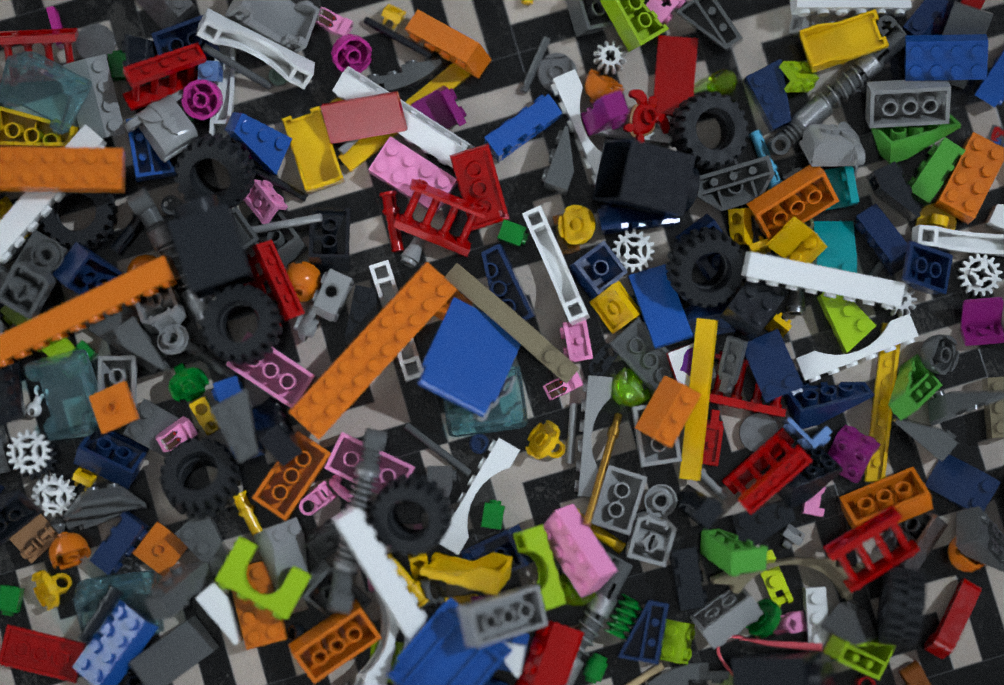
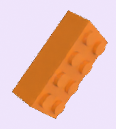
M975 132L966 139L962 147L966 151L963 155L959 156L954 164L955 167L950 171L933 204L934 207L967 224L975 219L1004 162V148Z
M808 165L747 203V206L760 230L770 241L793 217L805 223L839 202V199L825 171L821 167Z
M297 431L295 436L302 453L285 466H282L277 460L252 497V499L285 521H288L331 455V452L300 431Z
M914 467L839 497L842 512L852 529L891 505H894L903 517L898 524L933 509L930 492Z
M264 561L250 564L247 568V579L251 587L263 594L275 593V587ZM231 589L246 650L288 639L284 619L281 621L272 616L273 612L268 609L263 611L255 607V602L250 599L245 601L237 597V592Z
M354 599L349 615L335 612L288 645L294 658L315 684L382 637L357 599Z

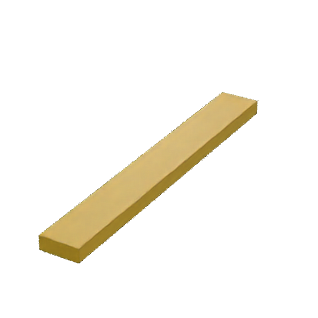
M453 63L409 98L406 103L411 106L413 102L443 85L448 87V89L452 88L454 90L471 74ZM399 133L359 139L344 155L340 154L338 158L352 172L381 149L390 136L394 138Z
M697 318L689 387L702 395L685 423L680 479L701 481L718 320Z
M882 323L881 333L884 331L888 323ZM901 343L895 345L896 349L885 353L884 350L878 352L869 436L873 437L881 445L872 456L864 472L863 481L874 483L884 479L886 475L893 414L888 404L897 379Z

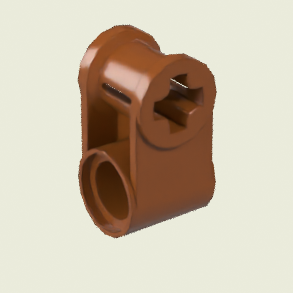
M917 660L898 670L906 685H931Z

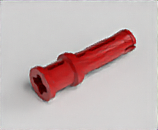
M396 190L379 193L383 201L384 209L382 212L386 215L392 252L404 250L401 230L393 227L395 216L400 211V207H397Z

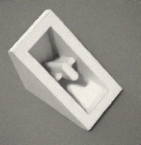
M503 641L513 650L504 661L517 678L522 673L527 645Z

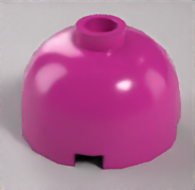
M356 34L343 35L336 40L332 47V60L342 73L348 66L361 73L371 63L372 48L365 39Z
M198 79L190 82L183 90L181 103L184 111L190 117L206 120L214 117L221 110L223 94L214 82Z

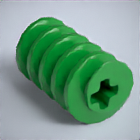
M622 593L621 595L625 601L618 600L621 608L614 607L617 615H610L613 622H606L610 629L604 630L620 639H627L624 632H631L627 625L635 624L631 618H638L639 615L635 610L642 611L643 608L639 605L638 601Z

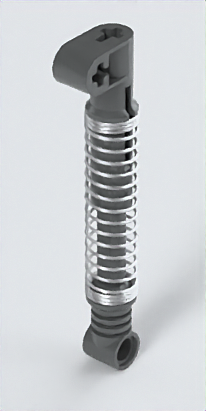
M366 428L362 447L365 450L361 452L364 455L360 457L363 459L356 464L354 475L359 478L352 479L357 485H351V488L356 491L349 493L355 497L348 498L353 504H347L346 506L352 505L357 509L360 507L364 514L371 515V513L366 512V508H373L367 504L368 501L374 502V500L369 499V495L375 496L370 491L371 489H377L372 486V482L378 483L373 478H380L381 469L379 468L380 464H377V462L381 460L378 459L382 456L379 453L383 452L385 448L387 432ZM340 536L339 538L342 541L338 543L340 549L336 550L339 554L335 556L337 561L333 563L334 577L326 608L328 611L349 615L353 602L352 583L360 565L357 564V560L343 537Z

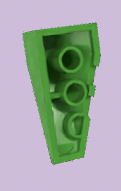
M950 114L949 124L871 128L879 154L890 164L912 157L961 128V124Z

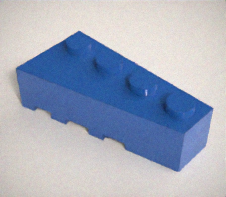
M549 94L545 97L543 95L539 96L533 101V105L524 107L517 113V116L512 119L509 118L502 126L484 137V144H489L490 151L498 163L562 117L563 112Z

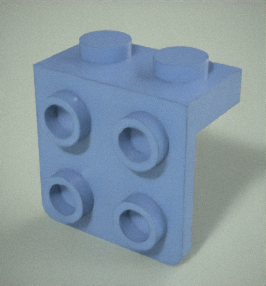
M790 417L782 421L785 424L783 426L785 431L790 435L794 434L799 439L797 443L805 450L824 446L831 439L829 435L832 431L827 426L822 427L810 438Z

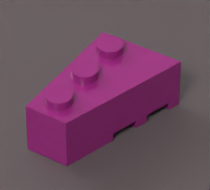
M618 90L600 97L593 103V109L588 107L586 112L580 114L587 135L591 136L611 128L613 131L623 128V124L627 121L629 110L622 91Z

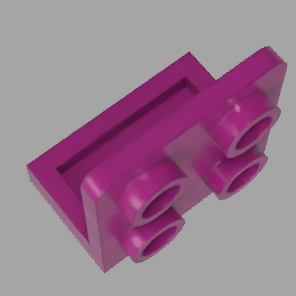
M444 85L411 104L413 108L446 129L456 124L462 126L467 123L464 119L467 116L462 106L458 107L455 102L457 99L455 92L452 88L448 89Z
M1002 297L963 301L960 333L965 346L1004 343V330L1001 325L1004 304Z
M845 425L837 433L828 455L843 468L839 475L853 483H858L872 456L878 451L881 444L876 442L873 437L865 436L858 432L855 427Z

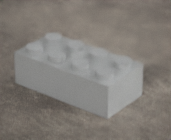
M948 80L867 82L866 122L869 128L949 124L951 85Z
M524 585L457 606L466 647L479 648L548 625L539 585Z

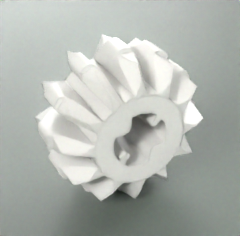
M604 41V47L600 44L597 46L599 51H594L593 55L597 58L594 59L593 63L599 64L597 67L598 71L604 67V74H607L609 69H611L612 74H615V68L620 71L623 69L621 64H626L627 60L622 57L626 56L627 53L626 51H621L622 45L616 48V41H613L611 46H609L608 41ZM607 54L614 56L613 61L611 59L610 61L606 60Z
M905 285L904 302L901 304V307L894 306V309L890 312L891 316H894L897 312L898 317H902L903 312L907 315L910 314L909 309L914 310L916 308L911 303L917 301V298H911L915 291L908 292L909 285Z

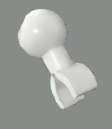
M35 386L34 400L26 406V413L30 417H37L41 414L42 407L40 404L42 399L46 398L49 394L47 388L39 396V386Z

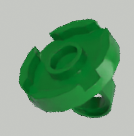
M183 363L173 367L176 374L169 381L168 389L174 400L180 402L179 399H186L189 402L204 394L206 391L205 386L209 384V381L203 370L194 367L186 368Z
M771 599L758 601V606L763 614L757 621L746 626L749 630L748 633L759 639L766 638L769 635L779 636L773 632L781 620L782 612L780 606Z

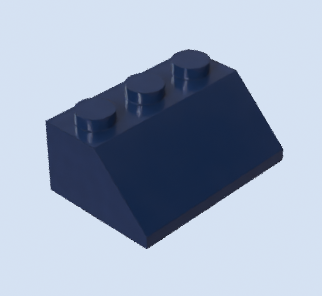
M95 423L79 445L74 464L129 489L137 477L150 448L114 431L102 434L98 423Z

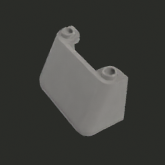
M233 0L226 11L225 17L298 53L307 47L320 9L307 0L297 4L290 0Z

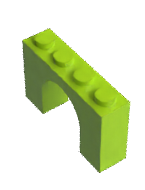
M239 536L215 579L219 582L218 586L227 591L230 589L236 591L237 597L245 601L247 599L254 601L255 607L263 611L265 609L272 611V616L281 621L284 618L286 620L289 619L313 575L297 566H293L278 591L271 594L257 592L248 582L247 568L259 545L243 536Z

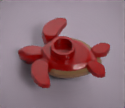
M634 89L629 91L628 96L636 100L637 104L631 108L628 124L623 126V131L629 133L635 140L644 142V137L653 132L656 123L661 128L663 134H667L668 130H670L667 116L655 111L658 106V97L650 96L647 99L646 93L642 90Z

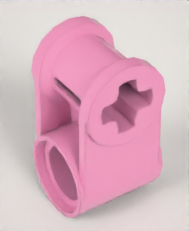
M326 481L319 484L300 501L299 509L304 515H314L338 497L337 494H333L328 488ZM321 490L325 492V494L328 496L327 498L324 496ZM306 501H312L314 503L313 511L305 512L303 504Z
M792 611L781 615L779 625L773 633L781 635L807 631L804 611Z

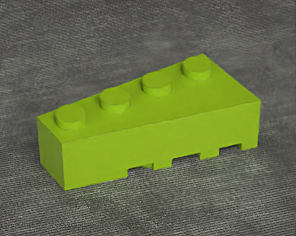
M600 0L628 52L669 29L665 24L662 25L657 19L658 15L653 10L650 11L643 3L645 0Z

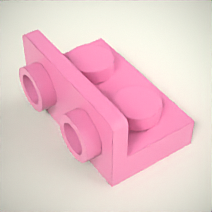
M254 180L250 193L244 198L245 203L262 224L270 223L278 210H286L288 208L284 198L277 194L273 189V185L267 180Z

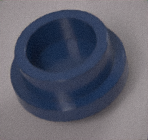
M483 434L474 435L469 442L470 449L476 454L485 453L489 448L488 438Z

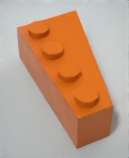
M420 10L416 11L405 27L410 40L417 44L419 42L422 43L428 50L438 53L445 60L454 63L478 79L492 60L479 42Z

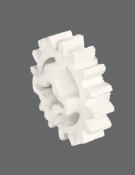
M633 229L632 234H629L626 230L624 237L619 234L618 239L620 241L613 242L617 248L612 249L626 270L630 268L631 273H634L635 268L639 272L642 271V266L648 268L647 261H653L650 254H655V250L650 249L654 242H648L650 236L648 235L644 238V231L636 234V229ZM630 238H636V239H639V241H638V242H631V241L628 240V239H630ZM621 245L625 249V254L622 257L620 254ZM644 246L646 247L647 251L646 257H644V255L642 254V248ZM629 247H631L632 249L636 247L638 249L636 252L637 255H630ZM635 260L638 264H629L627 262Z
M979 253L975 254L974 258L972 256L967 257L968 262L963 261L961 263L964 268L958 269L962 275L957 278L963 280L960 287L966 286L965 292L973 291L972 296L974 297L977 296L978 292L981 297L985 296V291L989 295L992 294L991 288L998 289L999 286L996 282L1002 281L998 277L1002 271H997V267L1000 264L994 265L993 261L995 258L992 257L988 260L987 254H984L982 258ZM979 262L976 268H969L973 263ZM979 271H981V275L984 276L981 279H979V275H976V273ZM984 282H991L987 287L981 288Z
M26 430L25 435L22 432H18L19 438L12 437L13 445H7L11 452H7L6 455L12 456V459L8 462L15 463L13 469L21 468V473L24 474L27 469L29 474H33L34 469L37 472H41L40 466L47 467L48 465L45 460H51L48 453L52 452V449L47 448L50 441H43L45 438L43 434L38 437V431H34L32 435L30 430ZM25 439H34L29 444L23 442ZM40 447H42V456L40 455ZM17 448L19 449V457H17ZM27 448L32 449V450H31V453L33 454L32 456H28V455H27V454H28V452L26 451ZM31 460L36 463L31 466L25 465V463Z
M53 473L51 478H49L46 474L43 480L38 479L37 485H34L32 489L34 492L31 498L35 499L34 503L45 511V516L49 513H52L53 518H55L57 513L63 516L65 511L75 501L74 499L77 496V493L73 492L75 486H69L70 480L64 481L63 475L56 478L55 473Z

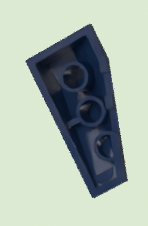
M924 0L902 29L907 35H942L954 1L957 0Z
M612 204L600 206L601 209H597L600 235L621 233L626 230L629 232L633 231V229L643 230L673 226L680 223V218L623 207H613Z
M727 298L728 302L724 304L717 303V307L711 308L707 304L706 308L691 305L683 309L693 333L692 338L683 341L695 339L697 318L718 320L716 336L736 332L734 327L720 318L730 303L729 298Z
M809 382L802 383L804 387L785 394L790 418L801 429L817 426L872 398L874 393L865 382H840L839 385H828L827 382H821L820 385H809Z

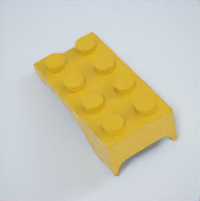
M876 9L839 22L817 24L799 30V38L811 72L815 73L888 48L886 36L881 37L876 23L879 20Z
M320 106L310 109V114L292 119L291 116L282 118L286 134L292 138L290 145L307 194L345 182L333 145L330 143Z
M434 552L431 556V563H425L420 568V575L427 576L429 579L442 580L451 585L464 586L469 590H479L487 595H497L510 579L512 557L492 552L479 559L470 561Z

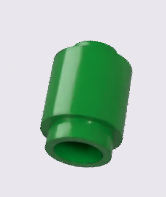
M593 652L592 656H589L582 675L586 676L585 680L596 684L597 681L601 682L608 663H606L608 658Z

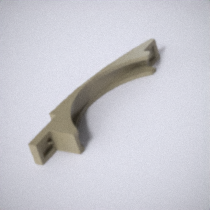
M458 263L444 277L463 296L500 325L564 383L567 384L580 369Z
M789 557L767 560L766 570L781 565H803L816 569L832 582L841 598L853 600V592L851 593L843 583V581L848 579V576L839 562L836 565V560L832 562L829 557ZM856 563V566H851L855 574L866 568L864 563ZM724 571L711 576L710 581L714 584L729 585V591L740 593L750 580L763 571L740 573L739 576H731Z

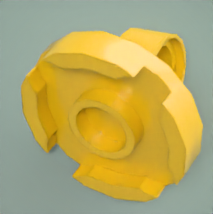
M934 203L921 209V216L915 220V226L929 225L952 230L956 228L955 217L934 207Z
M568 206L563 216L559 217V234L569 244H584L596 231L594 215L585 206Z
M546 420L545 424L541 422L537 424L528 436L527 440L530 443L529 447L526 446L527 454L535 459H542L547 455L552 458L561 457L565 453L566 448L559 439L560 430L558 426L549 420ZM556 444H560L559 450L551 452Z
M40 570L32 575V582L35 581L37 586L33 590L41 606H47L48 611L58 607L59 595L67 592L72 584L69 575L60 573L51 577L45 570ZM56 580H65L67 586L65 588H60L57 585Z

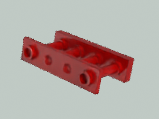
M78 28L0 31V45L4 47L7 73L3 74L0 79L1 84L7 83L8 86H14L26 82L67 81L64 71H55L52 44L55 42L64 44L66 64L74 62L72 43L76 42L79 36ZM34 43L44 45L47 72H35L32 51ZM14 44L24 46L27 66L26 73H15L12 52Z
M198 42L124 67L123 73L132 87L131 91L122 93L129 109L133 111L147 106L154 101H159L169 94L172 95L181 89L184 90L190 82L197 80L198 72L196 66L206 62V56ZM187 69L186 72L177 74L179 71ZM169 75V78L159 81V78ZM151 81V84L141 87L142 84Z
M412 178L410 189L414 190V193L405 213L402 215L396 214L393 227L467 257L471 247V243L467 239L477 217L485 219L486 208L478 202L472 203L432 187L422 179L415 180ZM421 194L433 199L424 220L419 222L414 220L412 215ZM441 201L450 205L451 208L442 228L438 230L431 227L430 224ZM460 209L470 213L461 235L456 237L451 235L449 230Z
M269 240L253 246L252 248L256 255L251 257L249 254L247 256L255 280L245 283L243 286L251 285L267 294L263 283L268 281L272 292L267 295L272 300L276 299L280 308L279 314L282 318L284 317L285 321L305 314L273 241ZM257 263H260V266L264 272L260 276L255 267Z
M719 351V354H714V359L719 360V365L723 351ZM743 360L739 379L730 397L723 396V392L719 391L721 380L719 375L716 374L714 389L711 390L709 403L779 418L785 417L787 409H782L780 404L782 396L773 399L770 406L763 405L761 401L762 394L757 382L753 399H750V402L742 400L741 393L746 368L749 366L747 360Z
M783 428L722 480L734 495L738 491L741 493L737 500L751 515L812 462L799 445L794 449L791 447L795 441ZM785 451L787 455L777 462L776 458ZM770 465L772 468L762 475L760 472ZM754 478L756 482L747 489L745 485Z
M891 505L823 547L832 562L838 559L848 576V579L843 581V583L851 593L861 589L866 583L904 560L914 557L917 552L921 551L913 539L908 542L898 525V522L903 517L894 505ZM889 527L901 545L892 552L889 551L880 535L882 531ZM871 538L874 539L883 555L881 559L874 563L863 547V543ZM853 549H856L866 568L856 574L845 557V554Z

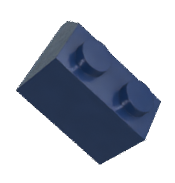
M602 241L568 267L591 300L628 273L605 241Z

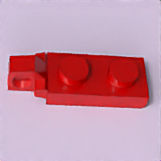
M711 409L710 419H707L702 464L718 466L724 430L723 421H719L720 410Z

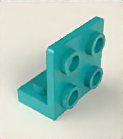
M842 166L840 168L824 170L839 199V202L826 210L855 206L860 202L853 166Z

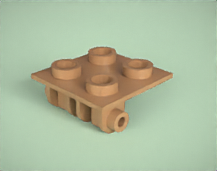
M40 514L9 538V540L19 549L24 559L27 558L30 563H33L50 547L52 541L57 538L59 533Z

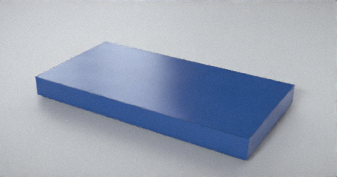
M666 264L628 275L629 283L654 349L693 337L678 294L671 287V282L667 279L666 273L669 271L666 269Z

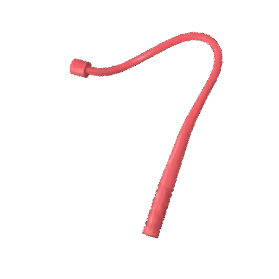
M733 635L731 637L776 648L821 652L823 648L822 643L767 641L740 635ZM717 647L716 654L720 662L732 675V669L722 658L720 647Z

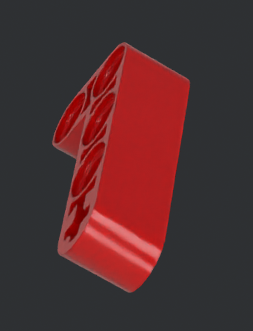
M965 578L960 580L937 630L927 639L924 650L940 659H944L953 652L981 593V587Z

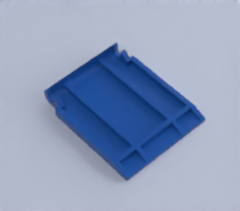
M454 297L421 367L424 368V371L417 385L483 418L490 403L494 404L521 344L487 314Z
M450 597L396 658L399 662L394 665L395 668L391 672H388L387 677L397 685H484L513 650L503 641L479 648L466 647L457 606H460V604Z

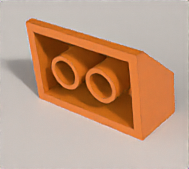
M664 375L637 422L635 429L664 446L672 448L702 394Z

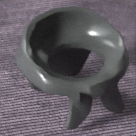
M427 577L421 578L419 581L421 583L420 586L424 589L426 597L430 600L422 607L431 606L430 608L433 609L442 604L447 594L445 581L429 579ZM431 586H434L438 592L437 599L431 595Z

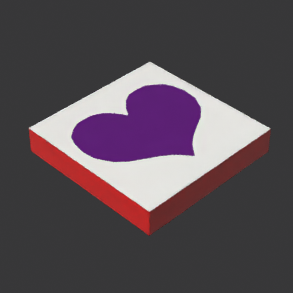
M694 342L666 353L675 380L688 387L690 384ZM714 366L712 372V379L716 377Z

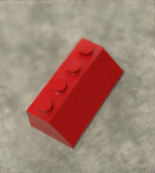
M547 621V626L538 628L518 685H567L584 632L552 621Z

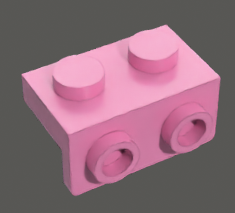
M586 320L573 326L570 322H563V327L559 328L561 340L565 339L566 347H563L564 355L573 363L593 359Z

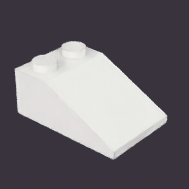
M218 581L213 582L195 599L236 645L243 638L233 598L229 593L231 589L227 591L218 586Z

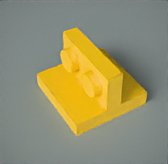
M620 281L609 286L589 302L612 334L641 315L639 307Z

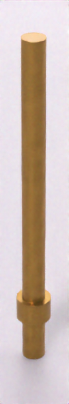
M615 413L612 425L608 428V439L583 524L590 526L592 523L615 440L618 439L620 434L619 426L623 416L620 413Z

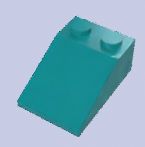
M814 221L813 231L820 236L828 247L813 261V265L857 273V253L853 221Z

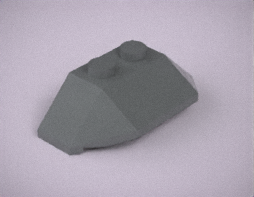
M769 155L701 175L697 197L720 211L749 203L765 192L775 175Z
M115 483L106 485V489H98V487L86 488V492L79 494L63 516L65 521L148 508L146 503L123 486Z

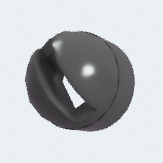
M56 517L50 522L51 526L59 534L67 528L66 521L62 517Z

